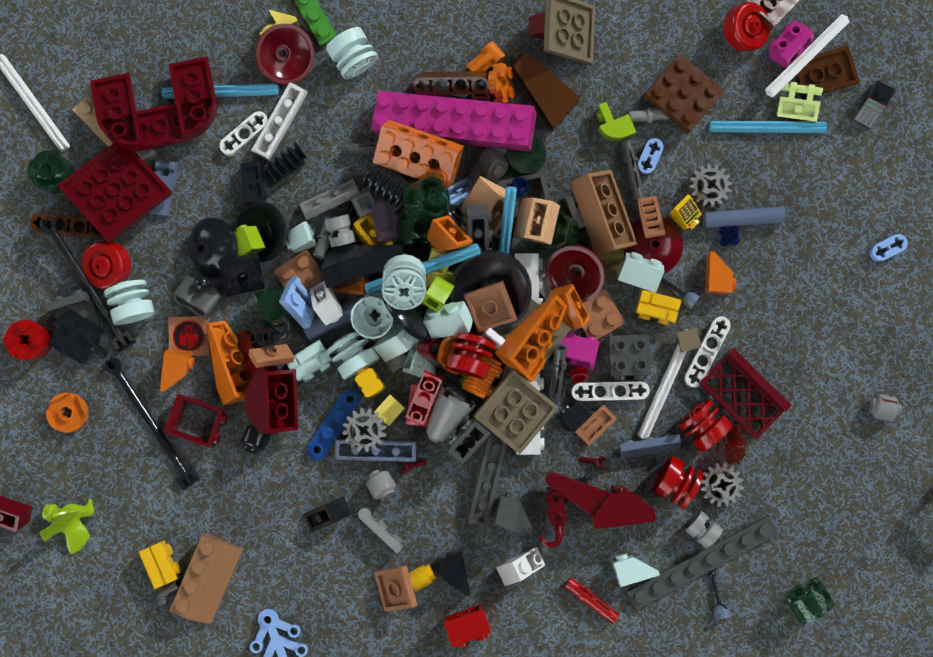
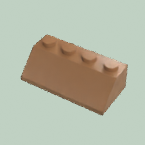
M611 170L587 173L570 182L579 212L582 215L586 231L590 237L593 251L598 257L638 244Z
M203 534L169 612L188 620L212 624L244 548L211 534Z

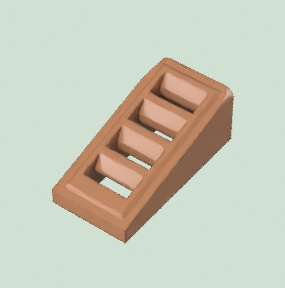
M656 196L637 199V212L645 238L665 235ZM658 226V228L648 229V227Z

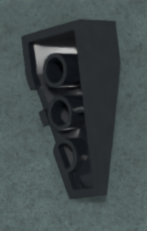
M343 245L328 251L322 266L326 288L341 289L382 274L388 260L404 254L402 245Z

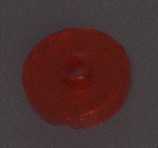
M733 425L726 434L725 457L730 465H739V460L742 461L744 458L746 439L742 437L741 432L745 431L741 425Z

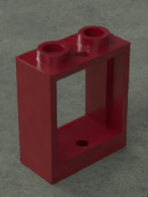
M177 394L164 432L208 448H213L220 440L221 434L219 430L221 426L225 425L228 415L225 414L226 409L183 394ZM187 402L218 413L208 440L177 430Z

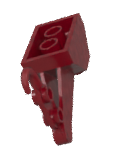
M549 472L545 476V481L550 487L546 493L548 520L556 535L553 542H547L543 535L539 536L540 542L547 548H555L563 540V530L567 520L564 497L589 513L590 525L594 529L656 522L655 510L623 485H613L611 489L603 490L556 472Z

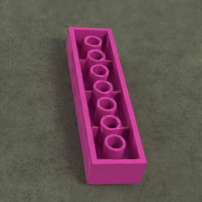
M377 91L371 130L379 135L381 126L388 120H392L458 144L531 152L537 112L534 106Z

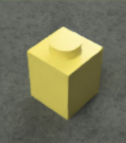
M389 395L374 413L379 412L378 418L385 419L382 425L387 424L390 426L405 410V407L392 395Z

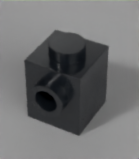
M575 401L571 406L567 404L560 411L562 414L559 417L562 420L560 425L568 432L570 430L575 432L591 414L578 401Z

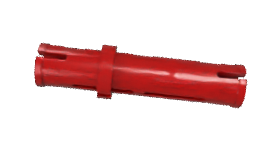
M572 577L566 581L563 587L573 593L578 601L586 603L611 624L615 623L620 615L618 612L591 593L587 586H582Z

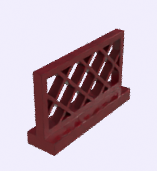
M735 348L728 350L724 357L699 382L755 440L784 411H787L792 406ZM726 361L732 366V375H722L721 366ZM710 377H718V389H711L705 382ZM722 377H732V389H722ZM736 377H743L746 380V389H736ZM722 391H732V403H725L722 400ZM736 391H746V403H736ZM750 391H757L760 394V403H750ZM736 405H747V417H739L736 414ZM750 405H761V417H750ZM764 405H771L777 412L772 417H765ZM751 419H761V428L757 433L751 429Z

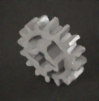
M707 164L706 169L700 166L698 168L699 172L694 171L692 173L694 177L689 179V182L693 183V185L688 187L689 190H693L690 196L697 197L695 203L702 201V207L706 206L707 203H709L710 208L714 207L715 203L718 206L721 205V199L726 201L728 199L726 194L732 192L728 188L732 185V182L727 181L730 174L724 175L725 169L723 168L719 171L717 164L714 168ZM710 173L714 174V176H707L706 174ZM710 182L713 183L712 188L708 189V184ZM698 184H700L701 187L700 192L698 190ZM713 195L716 198H707L706 196Z
M360 408V413L356 410L353 411L354 417L347 416L346 418L349 423L343 424L347 430L342 433L348 435L345 442L351 441V448L358 446V452L365 448L366 452H369L370 446L374 450L377 449L376 443L382 444L381 437H386L387 435L383 432L387 426L382 425L385 419L378 418L379 412L372 414V408H369L367 412H365L364 408ZM363 416L369 417L367 421H361L357 418ZM375 423L378 426V434L374 431ZM367 425L369 433L362 434L363 429L361 427ZM352 427L355 428V437L352 434ZM368 438L370 441L372 440L370 443H361L363 439Z
M714 463V468L707 466L708 473L703 472L704 479L701 481L703 486L699 488L700 491H705L703 498L710 497L709 503L713 504L716 501V506L719 507L722 502L725 506H729V501L735 503L734 497H741L742 495L738 491L744 489L743 486L739 485L740 482L744 481L743 478L737 477L740 471L733 472L734 466L730 465L727 468L726 463H722L721 467L718 463ZM723 471L729 473L732 478L725 477ZM714 474L712 482L709 483L710 477ZM720 480L728 482L722 488L715 487L717 484H720ZM734 486L733 491L729 494L731 487ZM710 491L718 492L720 498L715 497Z

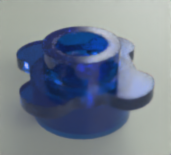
M516 177L512 180V183L507 184V187L511 186L517 189L516 197H522L525 192H530V186H528V182L524 178Z
M738 227L720 228V244L722 246L727 244L736 246L739 244Z

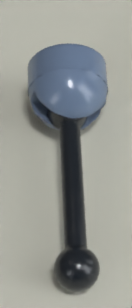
M662 276L661 281L682 295L683 303L691 309L700 296L694 292L684 293Z
M711 570L708 572V576L711 577L717 600V606L714 608L715 620L731 617L728 606L721 603L715 580L716 572Z

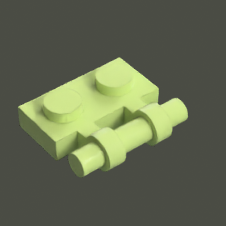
M797 82L788 83L781 91H788L789 96H780L777 116L817 122L821 102L813 101V96H822L823 88L815 87L813 84L805 86L797 85ZM795 92L807 94V99H796Z

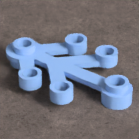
M265 609L259 614L258 623L261 627L256 639L250 644V650L253 653H259L263 649L262 642L268 631L271 640L263 657H272L275 650L278 657H288L284 647L295 651L299 657L307 654L308 646L306 644H299L280 636L277 628L285 630L290 637L295 638L301 632L299 625H292L280 620L278 614L272 609ZM266 616L271 617V623L265 622ZM291 628H297L298 633L292 634ZM254 643H258L260 645L259 650H255L253 648ZM304 647L305 653H300L298 648Z

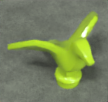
M88 499L85 506L68 504L63 508H58L56 504H47L42 511V518L52 522V524L39 532L43 541L45 542L53 535L63 532L66 536L67 548L70 554H75L90 538L87 528L81 523L80 519L94 514L93 500Z

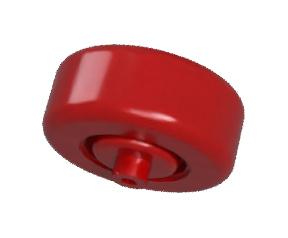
M745 2L735 5L727 12L723 31L728 44L733 49L747 52L759 49L766 43L770 29L760 17L761 11L765 15L767 13L759 4Z
M100 241L86 248L82 255L81 268L94 287L105 290L128 279L131 272V260L126 249L119 243Z

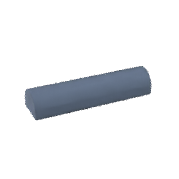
M784 206L704 212L702 214L704 228L784 223L786 214Z
M360 295L341 304L343 316L334 323L325 325L319 316H315L311 326L306 329L303 328L308 340L312 341L351 323V311L354 305L365 295Z
M346 439L335 440V460L416 462L417 441L382 440V444L376 443L377 449L374 450L370 446L369 452H366L365 448L358 452V446L350 447L351 441L345 442ZM362 440V441H361V443H370V442H372V440H371V441H370V440Z

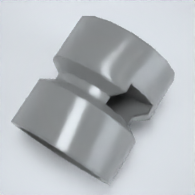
M349 214L324 220L326 230L331 233L328 236L331 247L356 241L353 230L349 228L352 225Z
M700 510L688 521L684 530L690 536L697 537V542L707 549L716 542L723 529L714 521L709 522L710 518Z

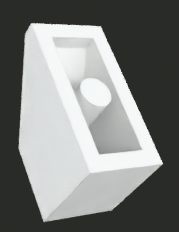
M325 281L310 289L312 307L325 325L334 323L343 316L341 305L333 289L326 288Z

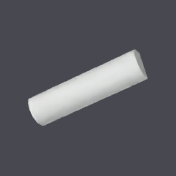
M289 82L251 149L253 153L265 160L271 159L308 94L305 89Z

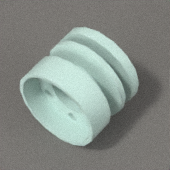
M360 27L350 28L340 33L326 47V51L332 61L338 62L337 69L341 71L340 73L344 79H351L362 74L378 60L377 53L373 51L372 45L367 44L368 39Z
M405 254L388 260L384 266L382 276L384 300L388 305L400 310L413 309L420 305L426 294V271L422 262L414 256Z
M146 280L124 281L104 291L105 297L110 298L107 300V304L111 306L118 305V307L110 311L113 325L134 323L155 314L152 300H142V298L149 295V290L144 289L147 287Z
M382 292L365 295L354 305L351 311L350 319L352 326L364 338H380L388 333L396 322L383 302ZM375 309L377 313H380L377 318L375 314H372Z
M356 331L339 338L326 350L329 356L338 352L332 358L333 362L343 360L344 363L337 370L344 380L357 375L356 372L365 366L370 367L380 359L372 347L363 349V346L369 340L364 338L359 341L358 339L362 336Z

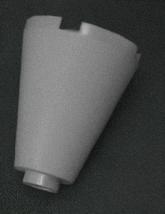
M441 385L436 395L426 431L429 435L428 438L435 443H439V441L444 442L474 409L476 403L472 399L470 402L465 399L467 395L450 386H446L444 389V386Z

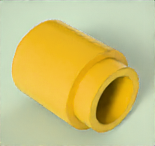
M423 564L409 572L413 589L416 592L433 583V580L436 579L430 564L426 566Z

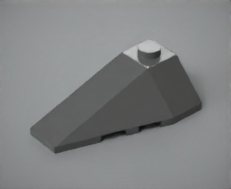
M506 493L505 496L501 495L493 515L494 524L516 532L532 533L533 528L520 501H517V496Z

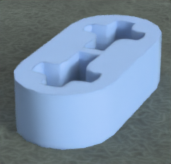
M650 139L642 151L637 163L639 173L642 175H649L657 165L663 151V143L659 139ZM656 143L659 151L656 150L652 156L650 155L651 147L649 145L652 146ZM647 158L651 159L649 162L651 168L644 170L641 163H645Z
M896 234L875 244L870 249V257L874 261L880 262L902 252L908 244L906 237ZM895 240L901 241L899 247L891 248L890 245L895 243ZM878 249H887L886 252L882 253V256L876 255Z

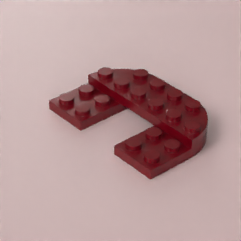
M208 57L168 64L176 103L137 111L130 73L91 80L90 86L96 119L108 140L125 150L142 151L189 141L203 134L213 123L218 109V100Z

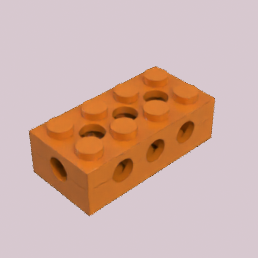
M388 120L381 126L373 163L448 190L454 183L464 146Z

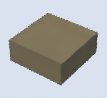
M697 328L676 333L681 352L701 347Z

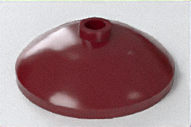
M285 23L276 24L269 27L260 36L256 45L255 57L260 71L268 79L279 84H289V82L295 83L300 81L308 74L314 61V48L311 39L301 28ZM280 50H284L283 57L279 56Z
M662 218L665 235L645 238L641 222L638 220L632 225L638 244L624 249V253L631 254L635 252L642 255L644 259H656L664 265V273H667L677 265L682 256L683 241L680 232L670 221ZM658 226L648 227V229L658 228ZM653 241L658 242L659 246L657 248L652 246Z
M567 245L559 248L551 255L546 264L545 276L551 290L573 284L583 303L595 298L603 288L605 269L600 258L590 249L579 245ZM575 267H579L581 272H578Z

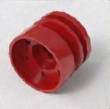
M454 333L453 339L460 343H451V347L459 352L458 354H448L445 368L473 378L487 379L490 365L483 362L482 359L493 358V354L485 350L494 351L496 345L478 335Z
M707 399L703 403L694 406L678 424L680 430L690 426L685 431V436L693 433L697 434L693 438L692 444L700 452H704L712 447L733 426L725 415L714 418L718 411L717 406L708 411L713 405L711 399Z
M671 455L661 468L654 482L652 493L663 499L672 493L671 503L676 504L678 502V507L685 509L700 488L703 472L700 470L694 472L693 466H689L683 472L684 462Z

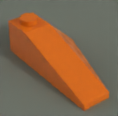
M554 293L505 338V342L497 349L495 354L506 366L515 370L528 381L533 382L546 362V359H544L548 347H552L553 342L551 339L555 330L560 327L567 305Z
M225 320L208 323L206 326L216 388L222 405L225 406L244 401V392L250 384V378L241 347L238 344V338Z

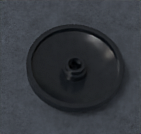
M483 250L480 255L462 261L456 268L451 279V284L454 285L450 293L451 302L464 301L467 306L464 294L503 281L517 317L516 321L492 328L494 331L503 330L516 324L526 313L532 297L531 279L525 267L515 257L498 250Z

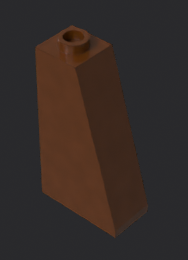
M528 52L523 56L520 54L513 62V72L549 128L554 131L579 103L580 97Z

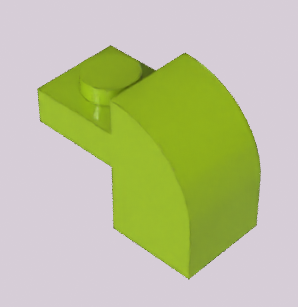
M607 102L598 106L596 116L599 123L603 122L599 126L598 132L604 139L611 142H620L636 134L629 114L614 120Z
M436 276L421 303L439 313L452 292L454 285Z

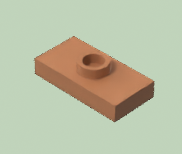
M287 344L249 349L248 354L256 368L292 363L295 358Z
M602 404L575 433L589 447L617 418Z

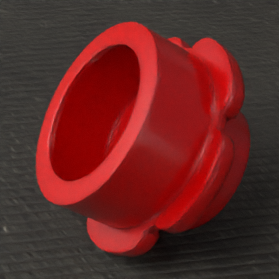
M574 366L569 371V375L574 383H583L588 378L587 374L589 371L587 368Z

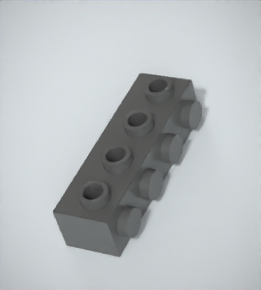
M486 204L466 205V234L473 240L472 244H478L480 251L492 250V248H489V242H492V230H489V224H492L491 211L487 210Z

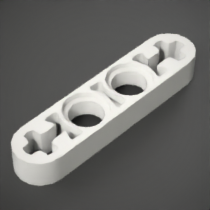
M717 317L711 322L701 342V347L698 348L685 373L684 381L689 387L700 386L699 382L708 373L730 330V322L726 317ZM723 321L725 329H721L718 335H722L721 338L711 334V331L716 332L718 329L716 322ZM712 337L717 341L714 349L707 347L706 341L708 338ZM700 355L707 357L708 363L706 366L702 367L697 363ZM693 366H695L697 369L704 370L703 374L701 372H698L696 378L699 379L698 382L690 383L691 379L689 378V375H694L696 372V369H693Z
M641 381L578 383L571 389V395L577 401L645 399L650 392L649 386ZM618 385H622L626 390L625 395L622 397H618L615 394V388ZM628 385H632L631 389H637L641 385L643 389L645 388V392L642 393V396H639V393H631L632 397H629L630 390ZM579 386H582V390H589L588 386H592V398H588L589 394H583L582 398H579V395L575 394V390H578ZM597 386L605 388L606 393L603 397L595 395V388Z

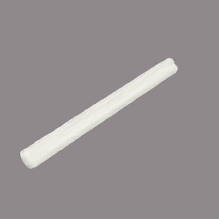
M840 15L765 89L766 94L774 97L849 23L848 16Z
M0 54V69L61 152L69 149V143L11 63L3 54Z
M679 344L674 351L637 434L641 439L650 436L687 351H680Z

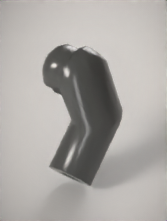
M179 580L173 581L156 595L155 602L158 603L159 607L162 608L168 605L169 601L167 598L179 590L181 585Z

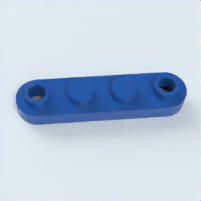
M348 389L341 394L311 440L307 452L312 459L320 460L327 455L335 440L344 429L343 424L348 423L346 417L352 416L353 411L359 406L361 397L356 390ZM349 395H352L354 397V401L352 403L347 402V397ZM315 446H319L321 448V452L319 454L314 452Z

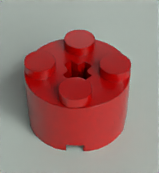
M23 319L13 323L7 329L3 337V343L8 353L14 358L35 361L42 359L48 354L51 349L49 342L52 337L45 325Z

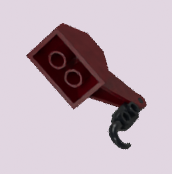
M283 316L279 317L285 326L282 333L274 328H255L252 331H240L238 334V342L250 378V384L244 392L245 413L260 434L298 430L296 369L279 370L276 365L256 368L248 355L249 349L275 346L278 342L289 337L291 332L290 322Z

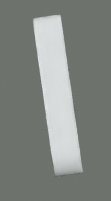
M254 112L221 140V151L227 156L237 154L262 132L268 117L263 112ZM257 117H259L260 119H261V118H264V119L262 120V121H263V124H262V125L256 124V120H255V119H256ZM249 123H251L252 126H253L254 124H256V125L254 126V128H255V130H256L255 132H253V130L251 129V127L248 126ZM242 129H248L250 131V135L247 139H241L239 137V133ZM236 136V138L239 142H241V144L238 145V143L235 142L232 145V147L234 148L233 150L230 151L229 149H227L225 151V149L227 148L225 144L227 142L229 144H232L235 141L233 137Z

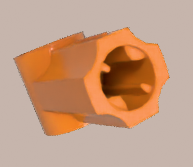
M491 41L465 68L467 71L487 72L492 68V64L501 63L506 58V55L494 41Z

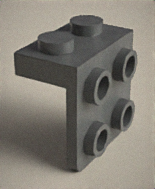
M83 290L73 291L70 293L71 296L65 298L63 296L54 297L51 299L52 302L45 303L47 311L54 313L56 320L59 322L64 318L68 309H71L101 327L95 304L87 292H83Z

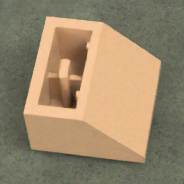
M479 176L460 209L466 215V205L486 204L487 210L491 211L492 224H489V230H492V235L496 236L502 224L506 189Z
M522 198L513 238L551 245L560 205L550 200Z

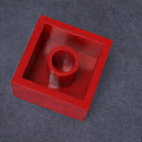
M483 604L444 617V625L451 647L457 646V648L468 645V641L474 639L482 641L488 638V634H491L490 624Z

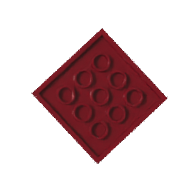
M114 144L57 185L108 243L173 194L135 151L125 150Z

